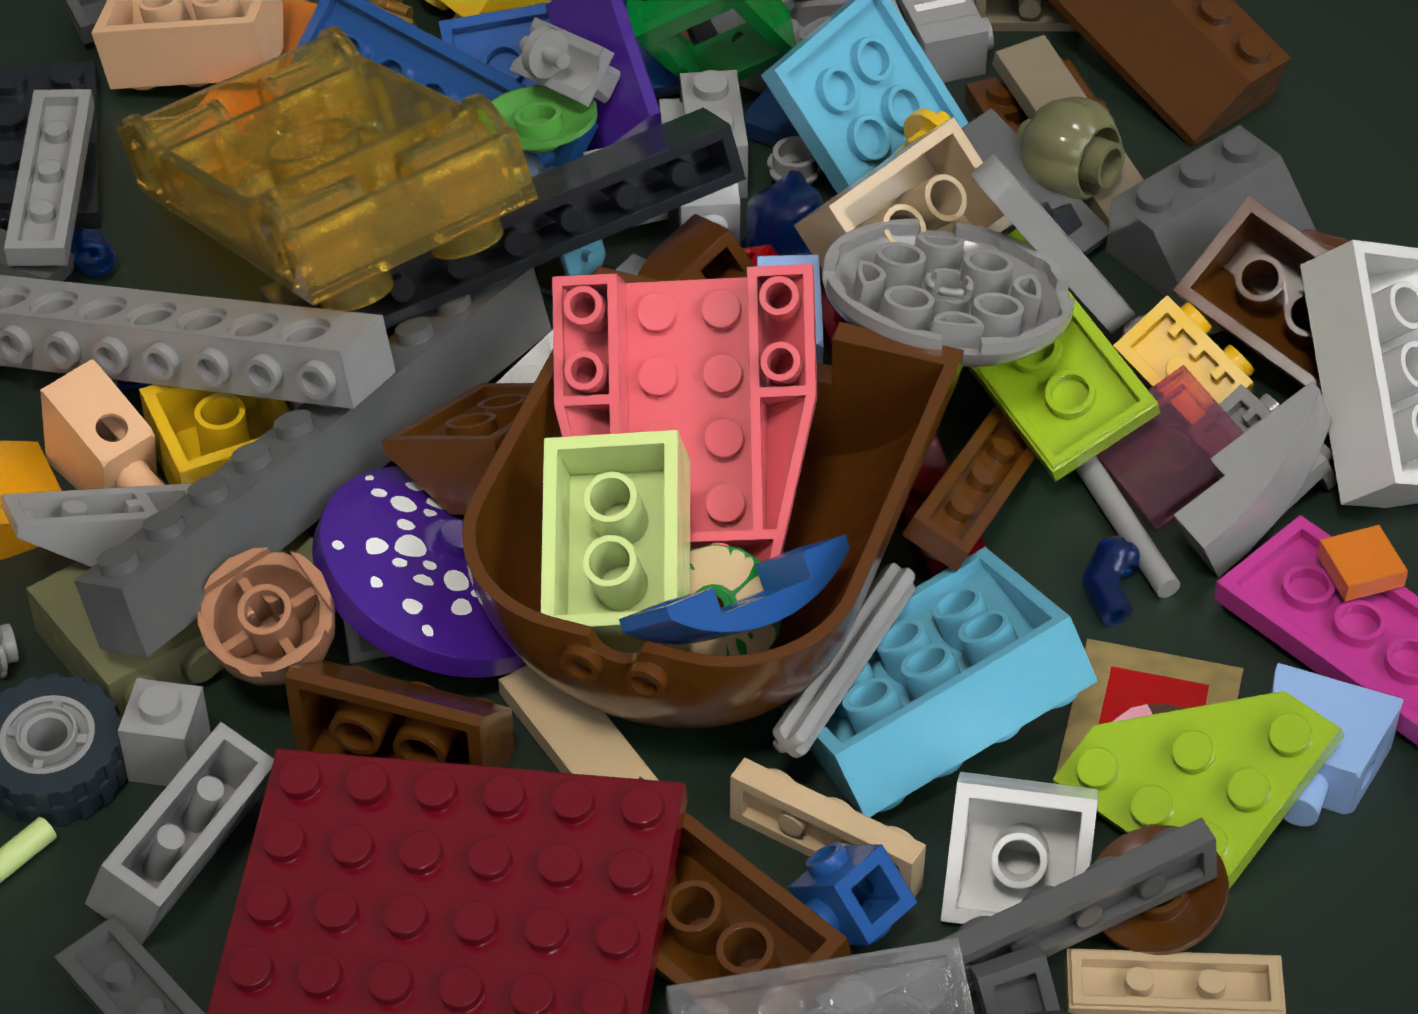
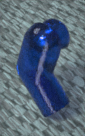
M1121 536L1109 537L1097 544L1082 575V584L1103 623L1107 626L1120 625L1131 616L1133 611L1119 585V581L1122 576H1128L1133 573L1129 564L1139 566L1140 551L1134 543L1126 541Z

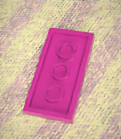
M1301 515L1216 582L1214 599L1317 674L1404 699L1396 730L1418 745V596L1403 586L1345 602L1317 556L1320 540L1332 536Z

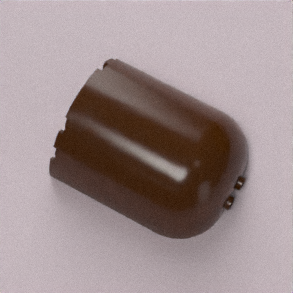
M599 266L593 274H618L625 283L660 281ZM839 322L832 337V366L817 362V401L783 553L797 547L845 534L850 548L835 575L822 591L805 606L782 619L779 637L770 650L746 655L716 656L684 651L645 641L643 648L639 652H619L601 642L596 636L593 627L541 613L544 438L562 437L554 407V355L552 349L475 490L463 520L462 543L466 566L474 591L487 617L511 649L543 679L584 704L632 722L667 728H711L742 722L783 705L806 689L823 673L837 656L853 628L956 387L962 369L964 350L945 345L942 346V350L910 346L879 335L866 327Z

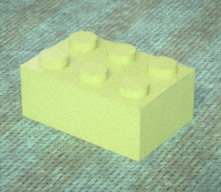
M678 430L544 438L541 613L591 626L601 642L619 652H639L646 640L623 633L619 619L663 601L690 594V459ZM657 643L680 650L690 649V644Z

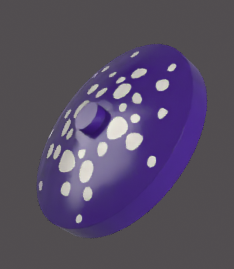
M399 466L368 471L343 484L332 495L314 532L312 558L314 566L322 572L335 603V610L358 634L382 651L403 662L449 676L466 678L492 677L514 672L527 665L497 632L474 591L466 566L462 543V528L465 515H450Z

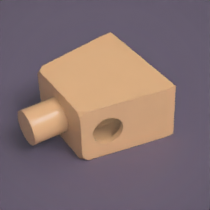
M93 359L40 390L46 459L77 490L166 485L157 475L156 440L152 428Z

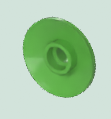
M534 85L512 90L492 100L482 110L479 117V125L485 139L497 146L543 154L551 152L558 146L569 143L588 132L597 120V106L594 99H592L589 107L542 85Z

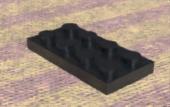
M95 60L63 61L56 64L22 67L6 66L0 68L1 229L6 231L8 229L34 90L92 89L95 108L74 231L101 228L99 81Z

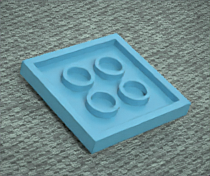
M848 0L761 75L837 194L887 160L907 141L904 133V122L914 111L918 109H928L935 113L944 111L951 119L954 117L960 127L968 124L967 119L891 0Z

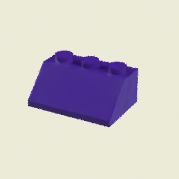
M552 0L545 5L547 23L615 53L609 65L620 71V78L610 99L606 103L593 98L597 106V120L595 123L599 126L586 151L607 147L661 125V112L623 0Z

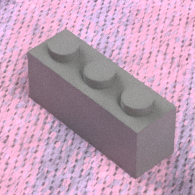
M220 722L101 865L85 904L107 920L114 915L135 939L143 944L258 801L269 779L274 759Z

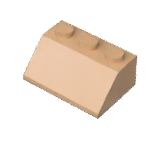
M107 0L93 28L92 36L110 89L133 88L143 91L156 86L186 85L188 87H201L209 83L238 81L242 84H253L261 80H270L283 50V0Z

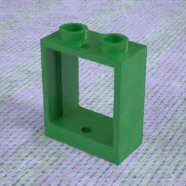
M626 0L630 23L636 41L679 80L680 73L703 72L706 70H737L739 82L770 68L797 45L790 10L781 0ZM731 9H734L746 21L695 46L680 33ZM744 36L743 39L737 41L739 37Z

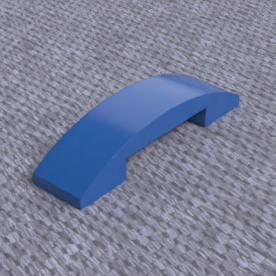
M846 534L797 547L755 564L763 591L721 608L714 588L669 599L619 619L622 631L625 634L642 640L677 645L709 641L778 622L809 603L833 578L850 548Z

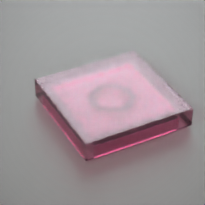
M1184 364L1148 390L1158 402L1160 414L1096 455L1103 467L1156 530L1174 518L1175 513L1219 481L1210 459L1244 433Z

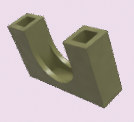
M305 530L279 552L291 555L290 551L301 554L313 564V538ZM77 561L26 588L35 631L72 675L84 677L86 682L90 684L97 683L103 687L108 698L112 696L122 717L137 678L195 685L209 680L217 672L224 669L211 656L197 624L198 618L149 658L100 649L74 582L75 579L91 568L88 565Z

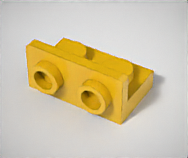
M1167 295L1118 340L1113 347L1123 360L1193 430L1240 384L1254 395V383L1249 376L1255 370L1246 358L1232 345H1228L1222 351L1206 335L1212 327L1194 306L1186 302L1180 308Z

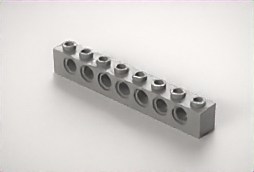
M0 275V366L67 374L93 359L107 376L114 380L354 409L396 373L383 315Z

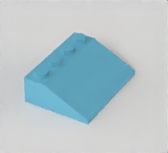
M984 547L965 558L956 572L948 568L915 587L914 593L826 725L817 735L816 740L810 747V751L840 793L859 813L870 818L878 812L893 809L904 800L905 796L933 779L955 772L962 765L963 761L990 745L1012 738L1022 726L1047 711L1069 704L1076 698L1079 692L1098 680L1071 617ZM794 698L779 706L783 713Z

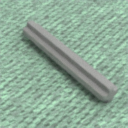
M890 563L883 567L870 586L853 628L837 656L812 684L795 696L773 728V735L775 737L773 746L780 753L787 752L794 758L802 757L808 752L817 735L826 725L914 593L915 585L913 581L915 580V574L909 567L902 569L895 563Z

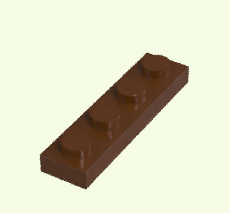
M997 405L994 406L902 533L904 537L915 543L925 555L934 560L941 561L955 572L1036 457Z

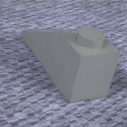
M192 483L2 494L1 508L18 539L92 567L97 563V558L101 553L109 548L121 545L143 528V522L148 517L166 510L186 495L188 487Z

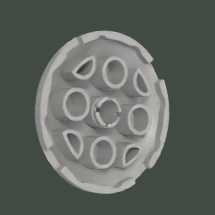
M919 219L881 221L864 225L845 233L829 247L825 255L822 280L826 295L832 306L848 324L866 327L886 338L914 347L942 350V346L945 345L964 350L962 367L999 365L1033 355L1060 337L1068 326L1073 314L1075 299H1071L1068 292L1070 280L1054 261L1022 241L975 225L955 222L954 232L937 230L920 232ZM889 229L892 237L897 242H889L883 236L884 230Z

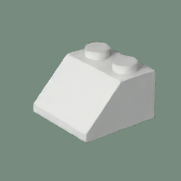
M960 772L956 787L941 921L965 924L967 921L978 916H992L1020 903L1027 894L1043 886L1054 887L1084 873L1091 862L1098 789Z

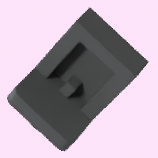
M1039 944L970 966L982 1014H1028L1061 1011L1047 957Z

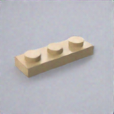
M747 758L742 760L730 776L731 819L809 857L822 847L834 842H841L843 846L882 844L914 898L923 887L926 845L915 840L905 830L895 826H886L855 811L841 799L819 794L795 782L786 773L774 768H765Z

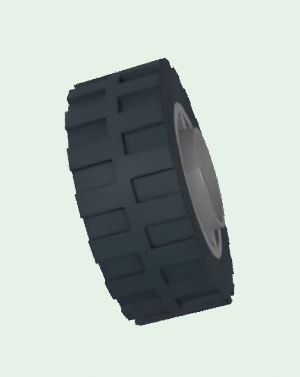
M57 673L47 674V677L35 679L31 677L22 680V684L14 688L8 687L0 693V811L4 810L9 819L18 823L25 821L31 824L38 817H42L49 824H56L57 827L70 825V821L79 818L84 820L94 815V811L102 805L106 807L115 798L114 793L119 787H123L127 775L118 735L122 716L112 696L110 698L106 696L103 687L97 683L90 684L86 682L84 677L76 675L64 677Z

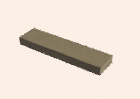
M1045 35L995 52L992 65L1029 119H1033L1040 107L1053 100L1073 96L1087 98ZM1125 153L1123 169L1112 186L1101 188L1079 180V184L1091 193L1098 192L1091 200L1085 203L1108 227L1111 199L1142 182L1144 179Z

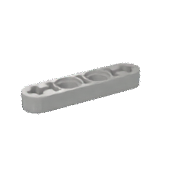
M996 154L991 155L970 173L987 196L1036 251L1049 257L1066 273L1070 280V289L1111 334L1135 315L1134 311Z

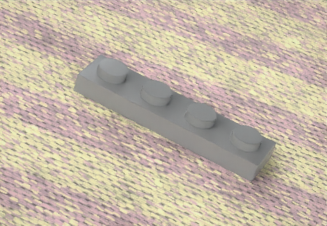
M92 89L34 90L4 245L8 266H68L95 108Z

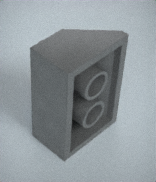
M1238 125L1112 198L1106 252L1164 297L1168 295L1178 306H1182L1186 302L1173 293L1174 288L1248 196L1300 232L1305 229L1315 231L1316 229L1282 156Z

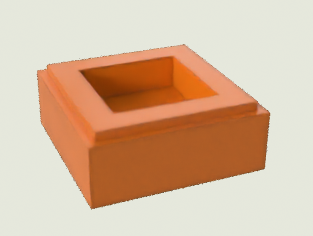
M1380 525L1320 540L1317 556L1345 602L1405 586L1408 570Z

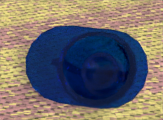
M790 170L773 186L755 194L747 204V235L740 243L742 249L772 245L778 256L813 255L794 225L824 204L821 194L812 185L807 184L804 175L796 170Z

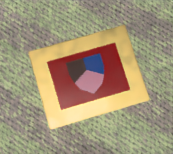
M1087 639L1085 652L1098 681L1079 692L1072 702L1056 774L1093 725L1238 699L1243 668Z

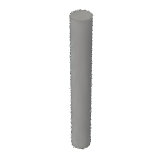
M1097 456L1076 468V472L1157 596L1167 598L1175 594L1180 588L1179 580Z

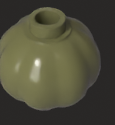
M1073 96L1053 100L1040 107L1033 119L1025 120L1017 131V135L1021 138V161L1027 173L1043 188L1055 191L1069 198L1081 199L1083 202L1091 200L1098 192H1089L1079 184V180L1101 188H1109L1116 182L1123 169L1125 151L1115 121L1106 108L1092 99Z

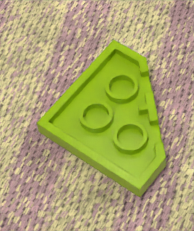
M1286 691L1093 725L1054 776L1053 781L1061 785L1098 789L1096 814L1124 834L1135 829L1153 825L1182 827L1199 818H1203L1216 838V851L1225 865L1230 889L1345 736L1339 726Z

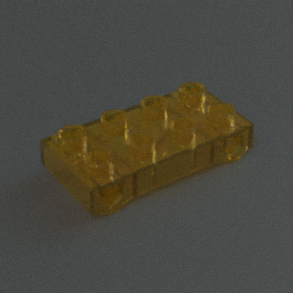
M328 26L320 30L317 39L143 117L139 114H131L122 118L121 126L117 128L134 175L143 193L312 305L320 303L322 309L352 311L378 301L387 295L394 286L390 269L430 250L436 258L457 259L487 249L495 244L504 233L499 217L538 199L517 132L507 125L501 113L489 99L482 94L474 93L463 98L461 103L436 92L360 55L346 33L337 26Z

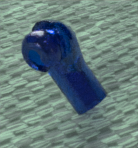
M74 227L70 250L71 253L75 254L74 262L84 273L90 276L98 277L109 273L116 262V252L112 245L98 229Z

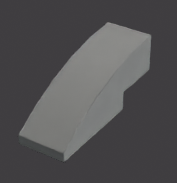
M1312 381L1213 456L1210 461L1219 481L1174 514L1188 545L1218 578L1247 554L1277 522L1302 487L1320 453L1332 419L1320 389Z

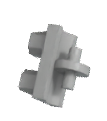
M536 17L530 26V35L524 36L520 41L519 48L522 54L513 61L509 69L526 79L589 107L593 98L606 103L610 99L620 78V71L609 65L615 53Z

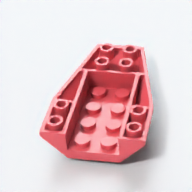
M797 264L747 267V277L639 283H625L618 274L552 277L554 407L562 437L678 430L690 459V550L718 544L741 548L760 561H765L782 554L817 401L814 265ZM717 597L720 608L724 607L721 598Z

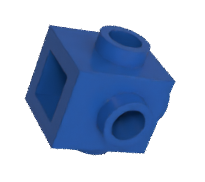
M841 842L828 844L807 859L805 865L808 870L788 886L794 897L847 937L849 945H855L857 948L866 947L881 939L889 932L892 925L917 903L882 844L843 846Z

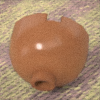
M268 547L252 548L230 557L209 576L203 589L206 595L201 603V613L198 610L197 624L211 656L235 678L257 686L284 685V676L290 666L322 661L335 636V603L322 572L305 556L290 551L291 555L283 552H270Z

